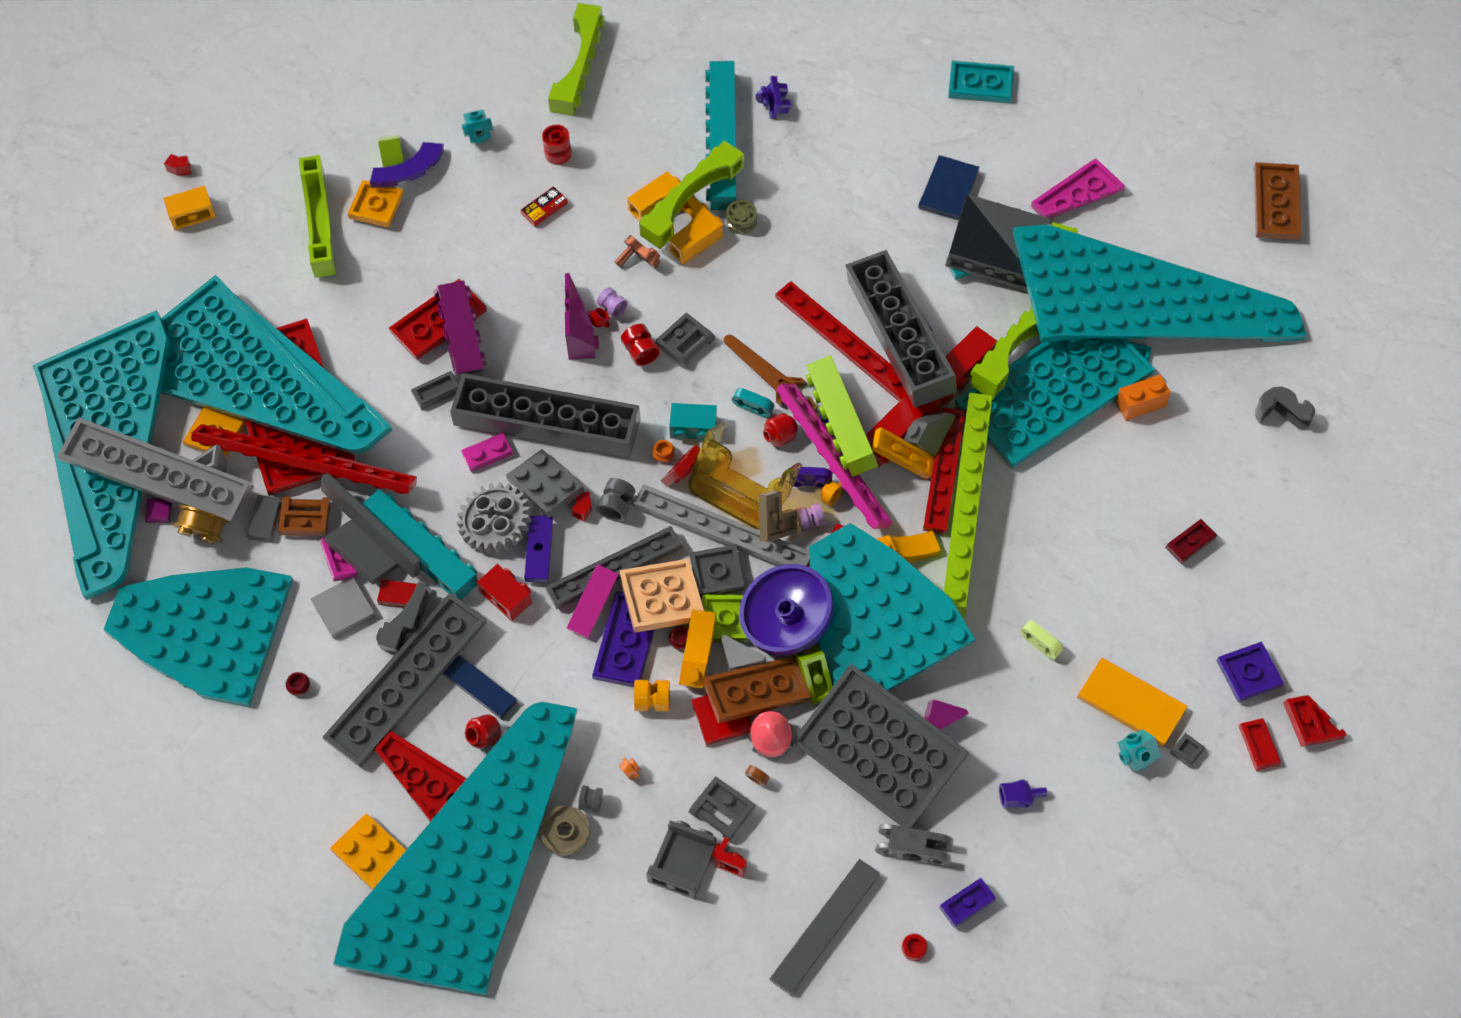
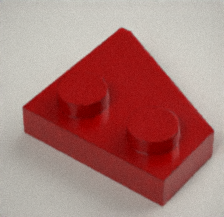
M1309 695L1289 698L1284 701V707L1301 747L1341 740L1347 736L1343 729L1339 731L1329 721L1331 717L1324 710L1320 709Z

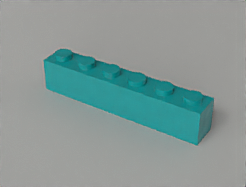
M378 489L362 503L371 514L420 559V569L445 592L451 593L459 600H462L477 586L476 569L469 563L464 564L455 550H448L439 536H432L423 522H416L407 508H400L391 494H384Z

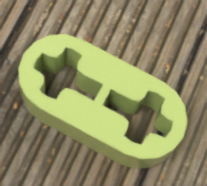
M1029 621L1021 629L1022 636L1048 658L1055 660L1063 652L1061 643L1034 621Z

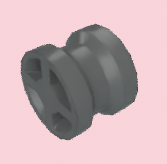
M583 785L580 791L578 809L585 810L588 808L592 809L593 812L599 813L603 799V788L590 789L589 786Z

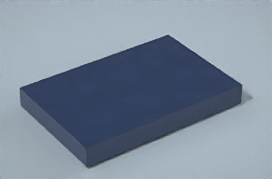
M939 155L918 208L959 220L966 194L971 193L980 167Z

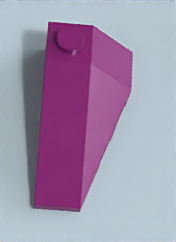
M565 273V338L569 360L595 358V349H599V336H594L593 325L570 273Z

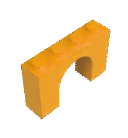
M666 171L627 198L628 211L640 222L641 218L646 214L648 215L654 209L657 202L662 201L673 187H677L681 181ZM695 195L680 209L686 212L692 220L668 241L669 252L682 265L723 237L722 221L719 217H714L709 212L708 207L704 203H700L695 198Z

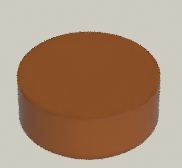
M749 765L745 771V776L760 786H766L770 780V777L765 772L753 765Z

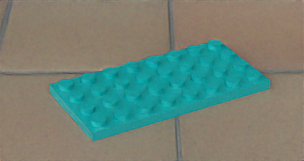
M1089 338L1043 342L1008 365L1009 374L1005 387L992 399L988 442L1011 468H1014L1117 399L1120 388L1143 381L1153 375L1155 368L1126 338ZM975 388L955 400V405L960 410L965 411V416L967 414L969 393L983 394Z

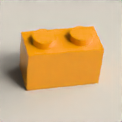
M205 185L163 198L174 230L216 218Z

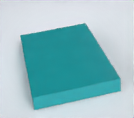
M952 60L948 98L1011 103L1014 66Z

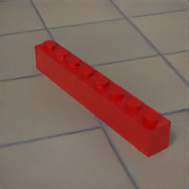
M978 326L945 356L956 376L957 391H961L966 387L969 379L972 377L970 374L976 364L980 365L989 350L993 351L998 342ZM906 394L866 434L871 449L875 430L882 427L904 440L913 420L939 411L944 404L947 405L951 402L954 394L914 408ZM873 451L878 464L877 468L891 461Z

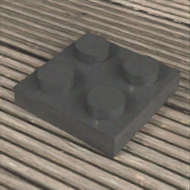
M736 544L690 552L692 570L700 598H702V595H720L745 590Z

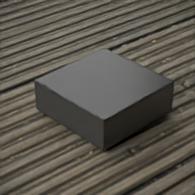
M1185 733L1171 749L1170 754L1191 768L1206 747Z

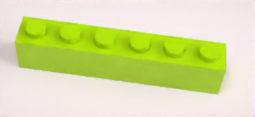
M829 355L807 364L806 367L809 374L805 375L810 388L815 386L816 390L812 391L816 403H822L823 405L819 407L823 420H829V423H826V427L830 436L835 435L836 437L832 441L837 453H843V456L839 458L844 470L849 469L852 477L878 467L873 451L832 356Z

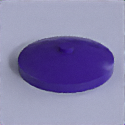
M800 564L779 565L760 574L746 589L740 603V624L749 641L761 651L778 656L796 654L813 646L826 633L834 615V597L825 579L812 568Z

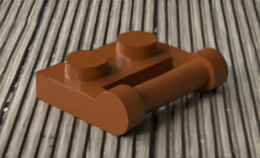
M283 497L278 529L279 534L284 536H327L331 500L328 497H323L322 500ZM291 509H321V511H291Z

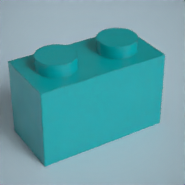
M671 403L670 438L677 440L698 439L703 442L716 440L717 405Z

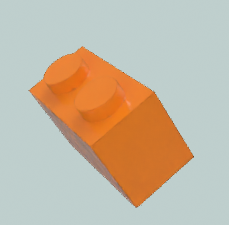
M1160 374L1120 388L1116 404L1125 421L1167 407L1171 392Z

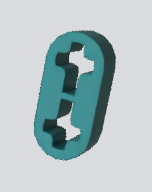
M737 388L731 399L737 407L764 418L770 417L775 408L774 403L770 399L744 388Z

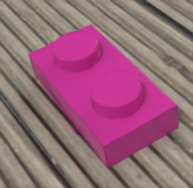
M504 433L461 450L470 472L513 455Z
M321 538L320 544L333 582L346 580L352 576L356 578L357 571L324 541L325 538Z

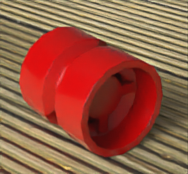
M559 124L550 125L545 128L542 133V141L546 160L555 165L566 163L572 156L568 129Z
M635 324L622 333L621 342L637 366L648 365L660 355L659 346L644 324Z

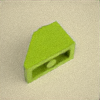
M814 645L795 654L796 661L810 692L812 705L822 702L833 688L825 655L817 645Z

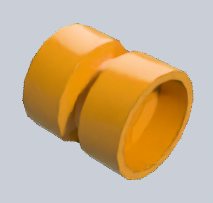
M635 680L634 711H649L650 708H653L655 711L669 712L670 680H656L654 683H651L649 680Z

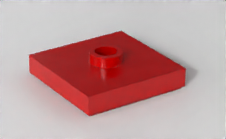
M708 695L691 699L706 746L750 733L751 723L749 717L718 724Z

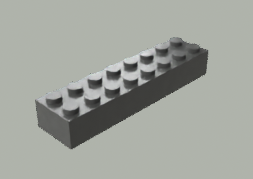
M884 250L846 264L848 283L914 408L956 393V376L888 251Z
M462 373L450 410L454 426L497 434L504 433V435L626 458L631 457L641 420L639 405Z

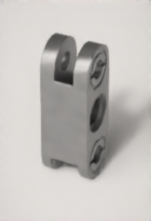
M882 824L879 826L878 832L890 839L889 843L876 844V853L886 857L940 867L950 865L951 856L939 850L952 849L954 842L952 837L892 824Z

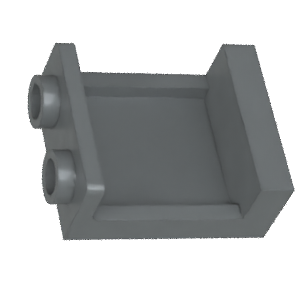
M670 820L667 834L653 866L650 865L647 871V882L695 900L717 845V839L714 834L705 829L698 831L690 828V825L684 821L677 820L674 822Z

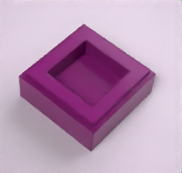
M147 499L146 523H170L172 502L164 499Z

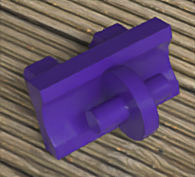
M771 75L769 85L760 87V90L756 93V101L765 107L768 106L770 119H776L779 113L788 114L791 109V101L781 99V97L785 98L788 93L787 84L779 83L777 76Z

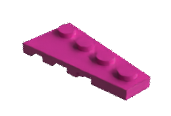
M1095 158L1033 200L1031 208L1039 215L1051 219L1124 190L1125 185Z

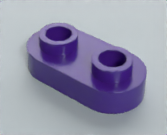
M794 466L788 468L786 473V481L793 487L814 486L823 489L827 483H832L833 479L831 470L822 467Z

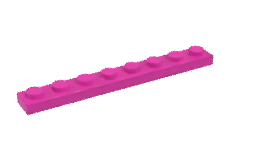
M781 384L777 388V392L781 396L782 402L789 407L794 419L805 430V435L812 440L817 448V452L828 463L829 469L837 476L842 488L848 492L853 499L854 505L866 518L867 524L873 529H887L893 523L861 476L856 475L852 477L849 469L844 470L839 458L843 456V453H837L832 441L834 440L833 436H830L828 429L796 384Z

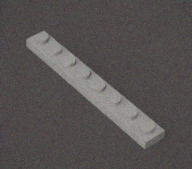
M642 485L633 502V507L726 545L736 544L738 550L778 566L800 564L808 567L810 563L809 550L781 539L769 542L760 541L759 530L647 485Z

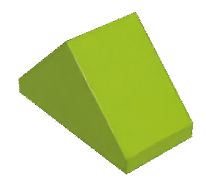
M399 135L378 138L383 167L394 166L404 162Z

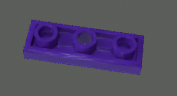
M529 516L532 522L528 526L524 580L525 582H549L553 516L550 518L547 516Z

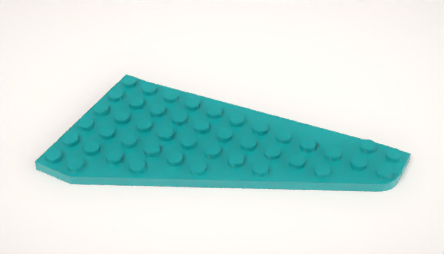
M157 310L33 365L43 397L74 553L73 561L82 595L86 600L119 586L126 578L142 491L60 461L57 455L78 417L148 444L152 443L170 344L161 316Z

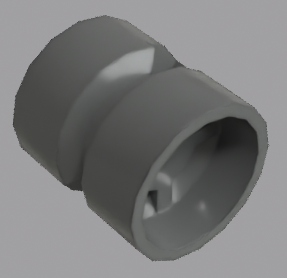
M610 478L603 490L604 495L600 497L596 506V511L606 519L617 522L623 521L629 509L628 505L632 502L636 490L633 485L625 480Z

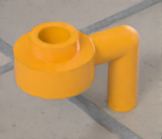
M835 482L827 483L821 490V501L828 506H833L844 491L841 482L838 484Z

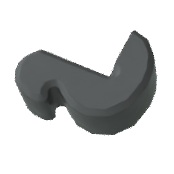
M1283 386L1272 387L1265 391L1260 397L1255 410V417L1259 423L1267 418L1273 410H1276L1298 429L1309 427L1315 415V407L1311 402L1304 400L1303 404H1300L1296 394L1291 389Z

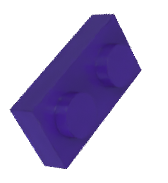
M979 878L940 904L939 908L951 925L956 928L996 901V897L983 879Z

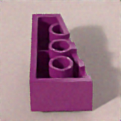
M464 280L438 285L434 290L435 299L440 298L438 312L440 318L445 319L443 332L446 341L450 342L448 352L454 376L462 375V373L479 372L483 369V365H486L484 352H480L478 343H481L479 330H475L473 321H476V314L474 308H470L468 300L471 299L469 285L465 286Z

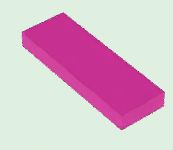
M599 564L596 565L566 627L567 630L588 639L616 581L617 573Z

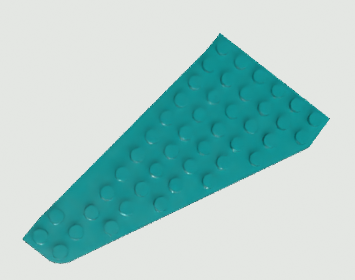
M1052 225L1020 226L1013 229L1012 233L1041 342L1089 338L1260 339L1261 342H1287L1304 340L1307 336L1298 308L1292 301Z
M217 275L209 279L161 318L170 341L161 388L162 394L352 454L368 451L393 430L376 410L356 396L236 296Z
M538 702L525 709L344 923L333 963L335 967L486 996L493 964L563 757L572 736L577 708L548 702Z

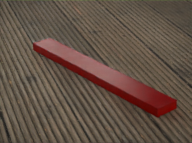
M792 281L775 293V298L897 401H900L907 394L892 364Z

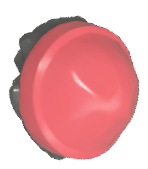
M768 711L758 715L753 721L748 740L753 744L752 751L759 753L769 760L780 759L793 748V743L791 742L793 728L787 719L778 712Z

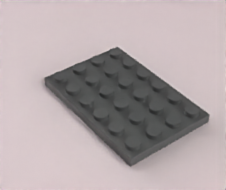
M850 664L791 741L898 825L908 828L915 826L969 755V751L853 664Z

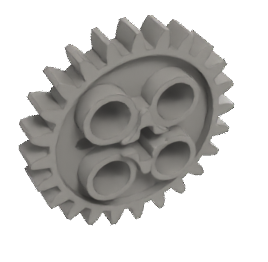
M501 482L498 483L496 488L490 483L487 490L481 486L479 494L473 491L474 497L472 499L465 498L468 504L460 506L463 512L457 513L460 519L457 521V525L460 528L458 531L465 543H468L471 549L476 547L480 553L484 548L488 554L491 553L492 548L499 553L502 546L509 550L508 544L510 542L517 545L515 539L517 537L523 539L524 537L521 532L529 531L526 524L532 522L529 517L532 514L531 505L524 493H520L518 487L512 488L509 483L505 488Z

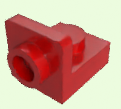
M724 837L722 844L717 843L712 857H715V867L743 878L747 871V860H744V857L738 853H727L730 847V839Z

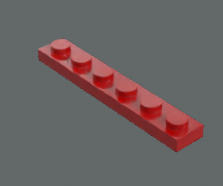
M943 407L942 412L954 414L955 418L934 458L923 531H933L939 534H946L965 416L964 410Z

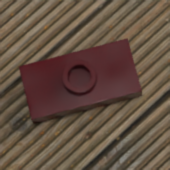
M1200 519L1166 544L1165 548L1182 565L1214 541L1217 534Z

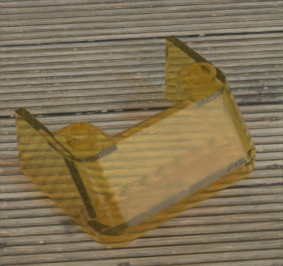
M722 422L707 431L690 475L688 488L696 497L752 528L759 529V494L774 490L782 491L783 505L792 491L802 464L798 462L785 470L781 477L773 479L768 487L765 488L729 468L732 462V454L727 447L720 444L727 423Z

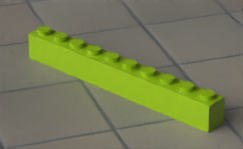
M969 393L944 585V593L951 598L962 618H966L992 409V395Z

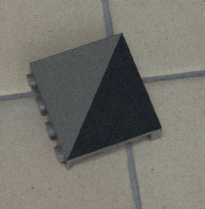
M966 194L945 266L1028 291L1012 232L1014 227L1049 225L1050 218Z

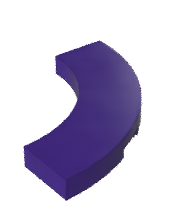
M422 142L418 152L407 161L389 167H373L370 187L398 186L400 182L413 181L425 175V171L438 163L444 151V143Z

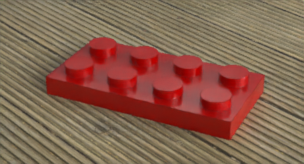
M471 291V299H468L470 308H474L476 318H478L487 311V308ZM435 296L389 327L390 333L416 360L446 340L443 332L445 319H441L438 312L440 298L435 299Z

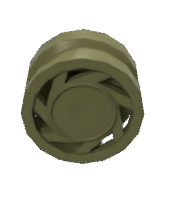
M736 200L728 206L726 215L727 226L730 231L742 235L748 234L755 229L757 211L751 202Z

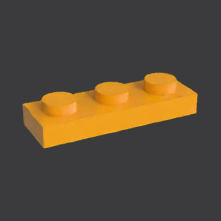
M882 427L875 430L872 446L874 452L925 480L931 477L935 457Z

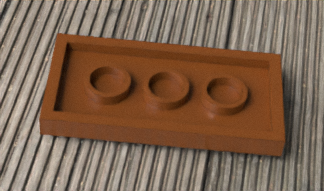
M1255 162L1256 238L1300 240L1302 232L1299 165Z
M795 656L703 678V685L718 724L808 702L811 698Z

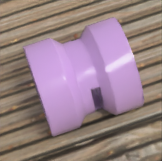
M611 287L604 289L597 298V304L602 309H607V313L613 318L620 316L628 305V301L622 296H618L617 292Z
M819 503L812 504L810 508H796L797 520L801 531L808 530L810 526L820 527L825 525L823 511Z

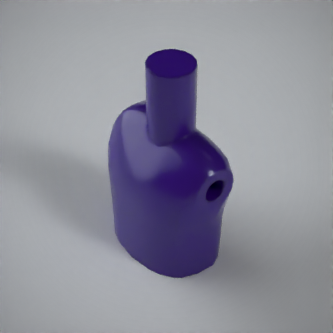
M1024 779L1000 783L999 798L1003 809L1029 808L1033 805L1034 798L1047 797L1048 794L1046 787L1031 788L1028 781Z

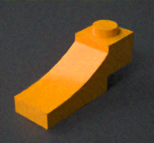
M933 531L903 537H890V535L876 538L895 550L909 563L934 557L941 553Z
M692 609L679 685L697 688L704 687L703 678L707 675L717 613Z

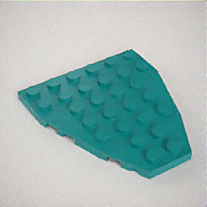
M852 523L845 525L809 546L810 568L817 571L825 579L834 597V615L831 624L819 640L820 649L825 655L832 686L837 683L850 664H853L887 691H891L976 642L949 596L895 550Z
M244 567L170 575L122 586L118 589L103 630L112 639L118 641L123 648L134 654L143 664L166 677L169 676L177 681L179 685L185 688L188 687L196 692L198 696L204 699L250 708L293 578L290 575Z

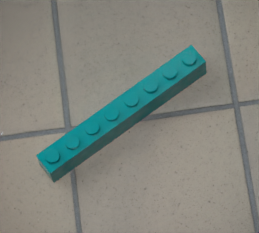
M709 61V70H705V80L710 82V86H705L706 99H710V103H705L706 116H710V120H706V133H710V137H706V150H710L711 153L712 149L715 146H719L723 141L736 148L735 61ZM736 176L731 180L726 178L710 184V189H706V202H710L711 210H727L728 206L736 201Z

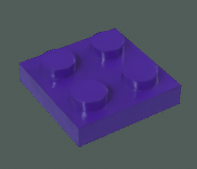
M1262 641L1219 656L1216 660L1237 702L1280 688L1284 684Z

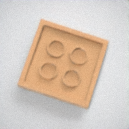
M689 559L620 570V580L634 633L690 623L692 609L704 611Z

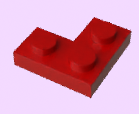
M697 444L694 445L660 481L667 487L673 482L677 485L681 480H684L692 472V468L699 462L700 458L698 455L703 450Z

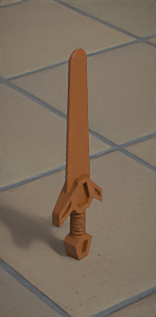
M726 335L724 337V343L776 391V403L780 407L782 406V400L777 392V388L781 384H796L797 387L807 385L803 378L785 376L734 335ZM808 398L807 401L814 411L817 412L816 404L812 398Z

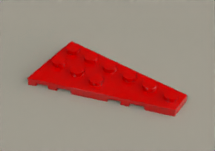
M392 731L386 734L375 749L377 755L429 822L467 779Z

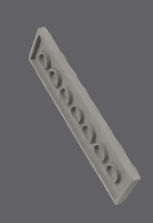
M79 417L57 455L60 461L174 504L186 505L212 513L228 520L230 525H232L251 487V482Z

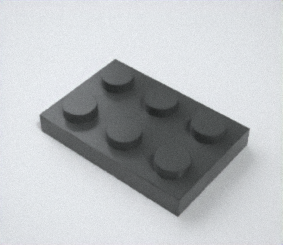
M543 449L506 475L507 480L514 487H518L519 491L523 492L526 498L548 518L585 492L583 485Z

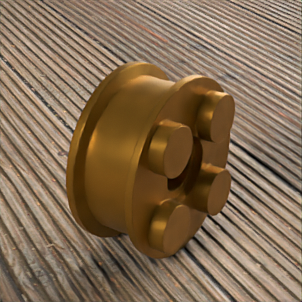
M179 505L181 513L178 521L172 524L178 528L177 533L187 537H191L192 534L200 536V541L214 545L215 541H223L220 536L224 525L229 524L228 520L197 508Z

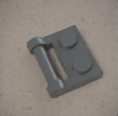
M686 312L656 339V343L659 348L675 359L679 366L685 368L693 356L704 346L711 344L716 338L710 330ZM697 334L702 336L686 352H680Z
M715 776L690 807L688 813L694 817L698 816L722 833L723 838L727 837L731 840L755 809V804ZM708 803L732 820L729 826L705 810L703 806Z

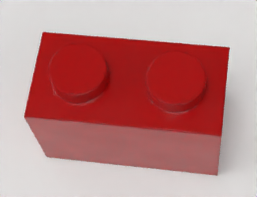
M496 564L477 581L479 593L511 622L532 604L530 588L525 583L516 581L514 574L508 568L503 569L499 564Z

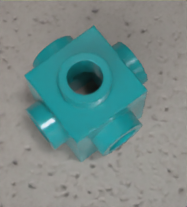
M484 109L463 114L465 124L461 125L464 137L468 136L471 143H483L488 139H492L490 131L493 130L491 118L486 117Z
M1143 729L1130 733L1125 739L1117 742L1120 749L1119 758L1121 762L1135 771L1143 770L1151 763L1162 758L1155 737Z

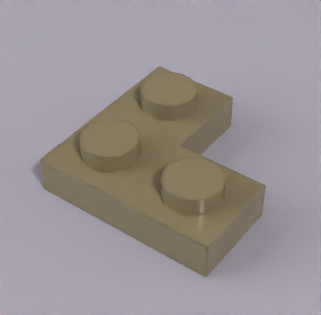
M774 490L759 494L760 541L769 542L798 533L797 510L788 509L782 511V491Z

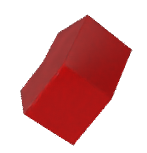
M170 154L164 162L167 172L177 176L191 174V165L187 155L178 157Z
M583 492L579 495L571 509L572 516L583 522H586L592 512L589 492Z

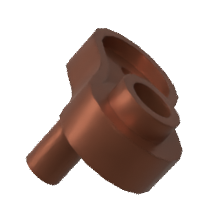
M629 235L624 241L628 247L614 261L621 268L636 253L651 267L656 269L661 263L659 260L661 255L652 247L647 249L637 239Z

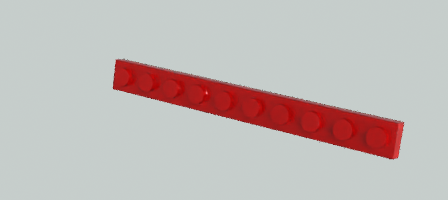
M201 424L191 432V441L198 442L203 446L219 445L223 451L239 452L247 457L255 456L263 458L268 462L283 463L288 467L304 468L313 473H328L333 478L349 479L353 483H365L372 485L374 488L393 490L398 494H409L417 484V476Z

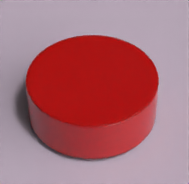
M909 934L904 938L901 950L904 957L908 960L919 961L925 957L928 944L923 936Z

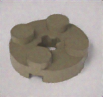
M557 806L549 810L542 819L540 827L541 841L548 851L556 854L558 857L564 858L581 851L590 839L589 821L586 815L578 808ZM570 826L572 828L569 831L570 834L561 836L559 834L561 832L560 827L568 828Z

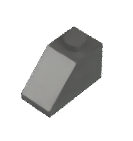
M937 411L913 420L904 440L931 456H936L955 415Z

